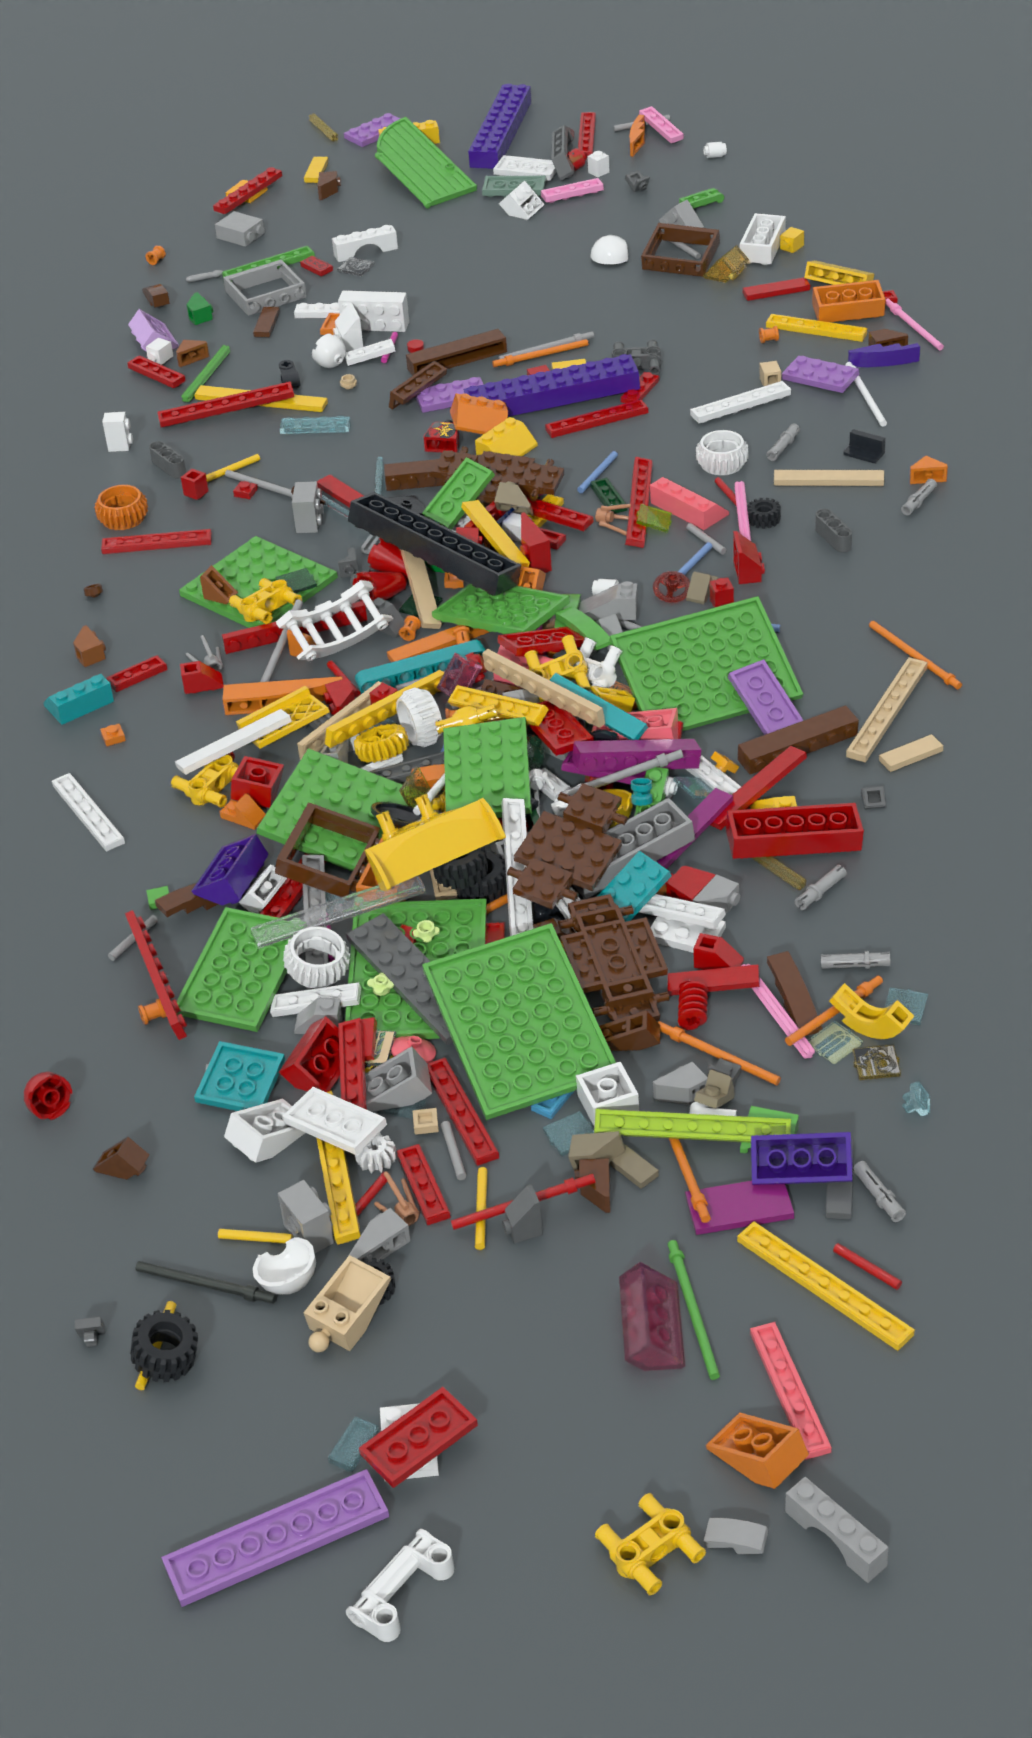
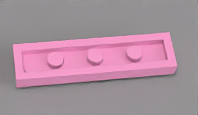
M652 106L639 111L640 115H645V121L670 143H675L684 138V134Z
M599 178L541 190V197L546 203H553L556 200H566L574 196L597 193L604 190V186Z

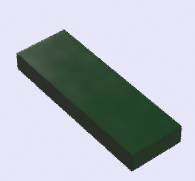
M607 477L590 482V487L604 506L626 504ZM627 508L615 509L611 511H613L614 514L627 511Z

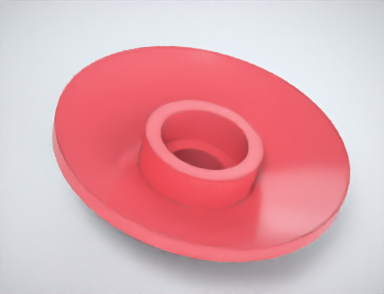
M418 1036L398 1037L392 1041L390 1051L394 1057L410 1047H413L426 1063L433 1061L436 1056V1049L433 1044Z

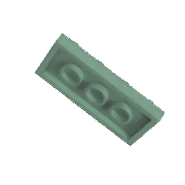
M546 175L486 176L482 195L506 197L525 181L535 194L540 196L541 190L545 188Z

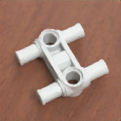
M585 637L580 651L588 666V681L592 684L591 686L609 688L616 681L615 665L623 651L617 647L610 646L604 661L598 662L589 659L597 643ZM576 662L573 667L577 666L580 662Z

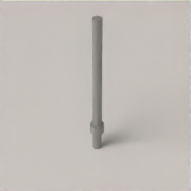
M591 331L583 334H573L572 337L501 355L498 358L503 359L504 356L508 355L516 356L594 338V333Z
M226 470L225 472L226 477L255 483L258 487L293 498L291 489L231 470Z
M297 599L292 611L300 610L303 602ZM283 629L260 682H269L288 639V629Z
M681 749L666 755L663 753L657 755L655 759L584 784L598 788L658 766L660 768L667 766L669 762L683 758V753ZM581 785L561 792L573 796Z

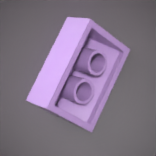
M140 309L128 324L132 330L131 333L136 336V340L141 344L140 347L144 351H146V346L157 338L171 341L172 349L179 346L165 323Z

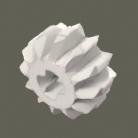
M379 1132L355 1155L356 1162L363 1171L369 1169L372 1174L375 1170H379L382 1173L383 1168L390 1169L391 1163L395 1162L396 1147L388 1135L382 1137Z

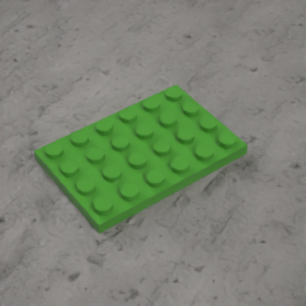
M469 584L432 611V617L442 622L469 626L474 629L479 628L488 632L511 634L536 630L547 620L551 619L556 612L561 611L568 605L570 600L567 595L515 586L496 596H492L486 591Z
M525 717L443 728L446 812L484 798L496 817L501 818L502 799L510 798L524 799L525 814L532 813L527 723Z
M225 907L177 999L181 1009L178 1015L182 1014L184 1017L258 1032L273 998L287 973L283 961L285 945L288 944L289 939L293 938V935L307 928V924Z

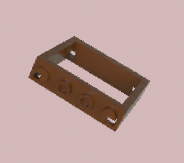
M658 223L641 255L642 269L704 277L720 244L719 230ZM662 240L708 246L701 261L654 256Z
M308 802L277 857L275 874L348 900L351 893L356 892L355 887L359 881L358 879L369 862L365 851H363L348 881L291 860L312 824L367 843L365 849L379 843L380 827Z

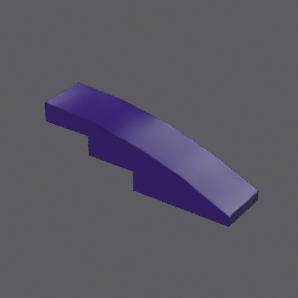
M899 343L884 347L881 344L848 351V362H851L856 367H885L908 364L920 360V345L918 343L902 347Z

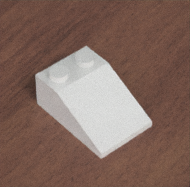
M279 1099L231 1113L224 1137L234 1147L248 1156L250 1160L257 1163L273 1158L304 1135L305 1132L284 1123L282 1116L292 1106L284 1099Z

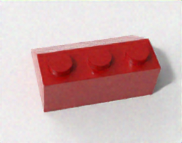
M326 1016L311 1024L279 1073L297 1089L309 1091L312 1087H315L324 1092H329L340 1076L339 1028Z

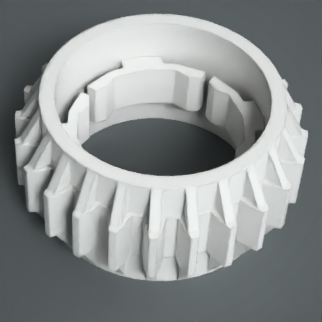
M718 430L710 432L702 437L696 447V460H698V464L710 474H733L739 471L747 462L748 445L741 435L733 431Z
M416 687L404 691L396 702V710L400 725L407 731L409 742L412 745L421 747L435 744L443 733L439 734L437 731L438 727L435 725V722L441 721L442 718L433 696L427 690Z
M309 927L293 935V938L288 940L283 957L284 968L287 969V973L299 984L309 988H324L333 985L342 976H345L346 970L349 967L350 953L346 942L336 932L324 927ZM318 950L332 955L335 960L327 964L316 965L303 961L298 955L306 951Z

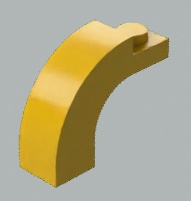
M845 983L829 1000L845 1016L841 1020L844 1024L870 1038L889 1039L895 1037L905 1029L914 1017L898 1000L886 1008L871 1006L863 1001Z

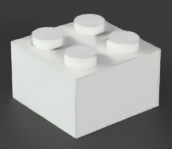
M621 1062L576 1075L577 1095L594 1128L595 1109L639 1111L638 1093Z

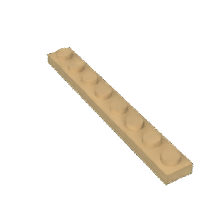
M489 649L482 653L484 667L488 671L570 712L589 724H593L598 728L605 724L602 707Z
M908 657L847 749V758L866 763L927 669V662Z

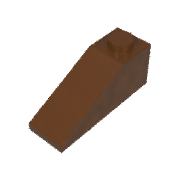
M647 1010L599 1026L610 1051H637L660 1044V1024Z

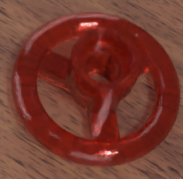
M664 572L655 579L653 591L662 601L669 603L679 602L686 598L690 581L680 572ZM659 583L666 586L668 591L666 596L660 592ZM685 587V591L681 595L673 597V593L677 589Z

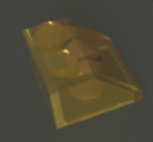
M736 245L719 258L703 277L724 283L730 279L733 281L746 268L745 264L749 259Z

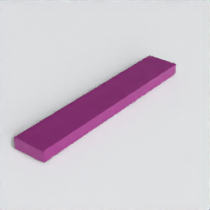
M715 788L687 816L693 823L695 840L733 801V795ZM695 840L655 862L667 869Z

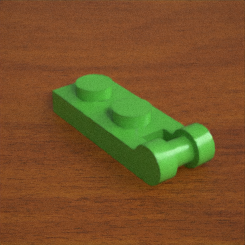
M711 188L679 198V204L688 200L694 209L715 201L721 203L724 200V195L717 189Z

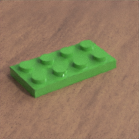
M466 457L422 514L424 517L452 530L465 513L461 508L462 502L475 501L495 474L490 469Z

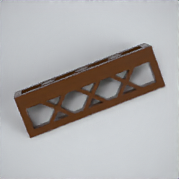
M435 361L427 365L390 391L389 408L393 410L400 404L404 405L445 376L447 368Z

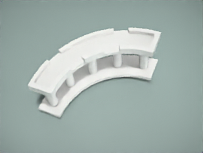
M360 580L342 593L341 599L333 603L329 600L316 606L315 610L310 612L306 609L289 610L276 621L279 628L292 631L303 649V652L297 656L298 660L312 661L334 654L362 641L378 630L385 629L389 625L388 623L393 617L385 614L380 615L369 597V592L374 589L371 582ZM359 599L363 600L374 618L365 627H362L351 609V605ZM340 611L346 614L356 632L346 637H343L332 619V615ZM320 620L325 621L336 641L325 644L313 623ZM303 626L306 628L316 645L309 646L298 627Z

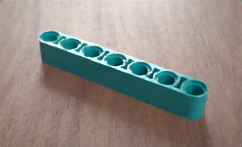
M472 640L359 671L355 675L354 680L361 694L378 681L395 688L396 685L426 677L438 670L446 671L459 667L460 659L471 652L480 654L483 658L482 653L486 649L481 641Z

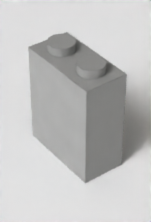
M235 211L215 224L217 239L245 247L265 233L263 219Z

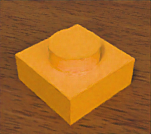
M716 751L711 756V759L717 763L715 766L725 773L727 770L736 773L739 768L728 757Z

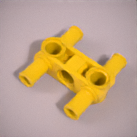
M263 578L259 582L260 590L244 599L233 595L229 599V603H231L229 605L238 609L246 622L260 620L268 624L272 620V613L270 612L286 603L294 606L297 599L302 601V596L294 593L287 586L285 580L271 582Z
M573 635L565 636L561 640L566 651L565 655L541 665L535 650L525 653L524 656L530 671L548 680L557 673L570 681L575 679L577 685L587 691L591 690L587 678L588 666L582 652L577 649ZM576 662H580L577 666L573 667ZM539 697L540 702L545 701L543 698Z
M495 704L480 709L468 706L456 710L450 718L436 721L435 725L438 727V733L441 734L444 732L443 728L504 720V718L497 717L498 712H496Z
M224 755L204 765L205 768L189 781L178 775L172 778L171 787L183 791L187 797L191 798V802L194 805L212 803L223 808L227 803V796L219 792L231 782L238 764L233 762L231 756Z
M648 1493L640 1499L638 1504L651 1518L649 1522L625 1539H621L610 1528L609 1524H603L597 1529L595 1538L608 1549L610 1559L616 1564V1570L619 1575L635 1579L647 1591L648 1595H654L661 1588L662 1581L653 1574L649 1567L676 1548H680L694 1564L702 1560L706 1550L691 1536V1530L684 1523L682 1513L678 1510L664 1508L651 1493Z

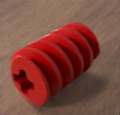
M687 980L679 985L678 1024L685 1030H694L707 1021L708 988L704 983Z

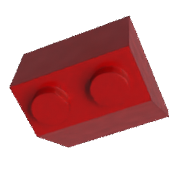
M733 531V563L738 583L761 582L762 574H765L761 552L757 551V547L753 542L738 531Z
M244 756L231 779V799L239 801L245 794H248L257 805L270 808L277 797L284 765Z

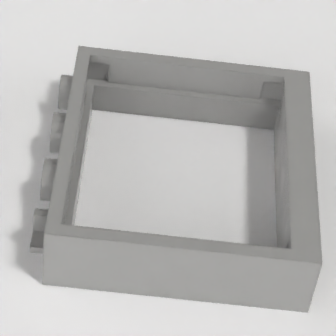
M282 260L223 277L225 292L248 316L262 312L263 307H278L306 298L305 283ZM282 278L289 285L288 287L247 299L240 292V290Z

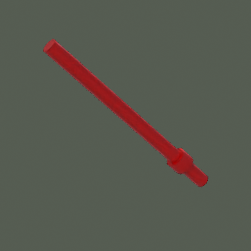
M592 1173L577 1179L573 1177L566 1179L562 1184L535 1193L540 1202L564 1193L569 1195L578 1192L577 1189L594 1184L596 1181ZM513 1200L451 1220L453 1230L504 1214L506 1207Z

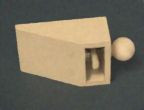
M349 1255L304 1311L309 1329L314 1331L309 1337V1347L314 1352H323L328 1348L330 1340L351 1351L365 1333L391 1280L390 1276Z

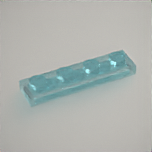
M287 417L281 419L280 434L349 432L350 417Z

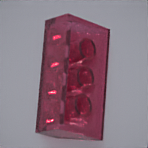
M639 1262L619 1277L625 1361L644 1371L682 1369L685 1367L678 1283Z

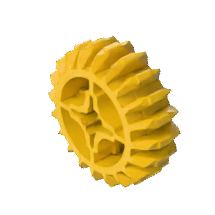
M388 723L377 727L374 726L365 732H361L354 740L355 753L358 759L367 763L389 760L398 754H402V751H405L409 746L407 731H405L402 725L397 724L390 725Z

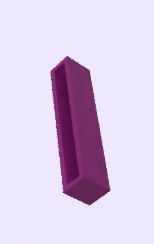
M695 739L574 741L572 761L578 772L621 771L655 759L657 755L663 753L666 755L681 749L683 758L669 762L667 766L661 768L698 769L701 748Z

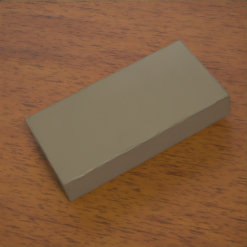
M626 1145L625 1151L609 1163V1165L640 1189L659 1176L658 1169Z

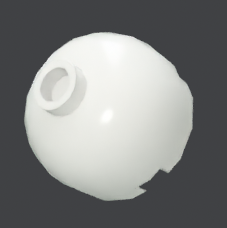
M326 334L316 342L317 347L312 350V358L317 364L324 368H334L343 361L346 348L339 337Z

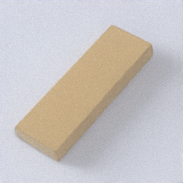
M931 734L880 754L879 761L892 772L942 752L943 745Z

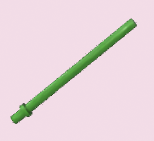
M671 1240L667 1244L670 1251L669 1260L674 1264L711 1380H716L720 1377L683 1262L685 1258L684 1253L679 1249L677 1241Z

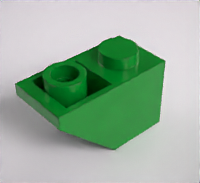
M198 292L194 293L186 304L189 319L194 325L213 320L212 305Z

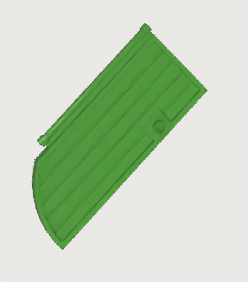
M407 117L393 122L380 134L375 157L427 209L477 191V185Z

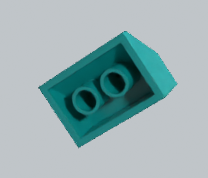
M99 674L49 696L43 704L58 722L63 725L114 702L110 682L102 674Z

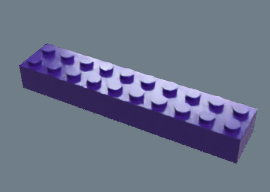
M525 84L502 85L468 151L470 168L494 169L502 156L506 155L531 104V86H526Z
M623 354L619 357L604 358L600 361H589L585 364L571 365L566 368H555L551 371L522 375L498 382H488L479 386H470L463 390L465 394L473 397L481 396L489 400L505 402L509 417L620 394L632 389L639 390L640 382L639 371L631 354Z

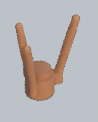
M631 504L601 506L596 511V522L599 523V526L607 527L626 535V531L608 523L612 522L613 519L628 520V516L616 515L611 510L630 508Z
M385 1171L384 1176L399 1201L394 1207L395 1213L410 1226L418 1220L420 1212L415 1206L408 1184L405 1179L401 1180L407 1202L389 1173ZM376 1201L374 1203L380 1211L385 1212L388 1210Z

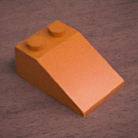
M744 1413L736 1415L706 1444L707 1450L751 1481L773 1489L779 1486L809 1456L798 1428Z

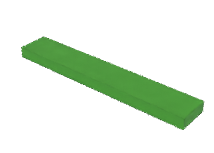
M304 246L223 271L222 275L226 277L278 260H282L286 265H290L310 256L315 257V254L309 246Z

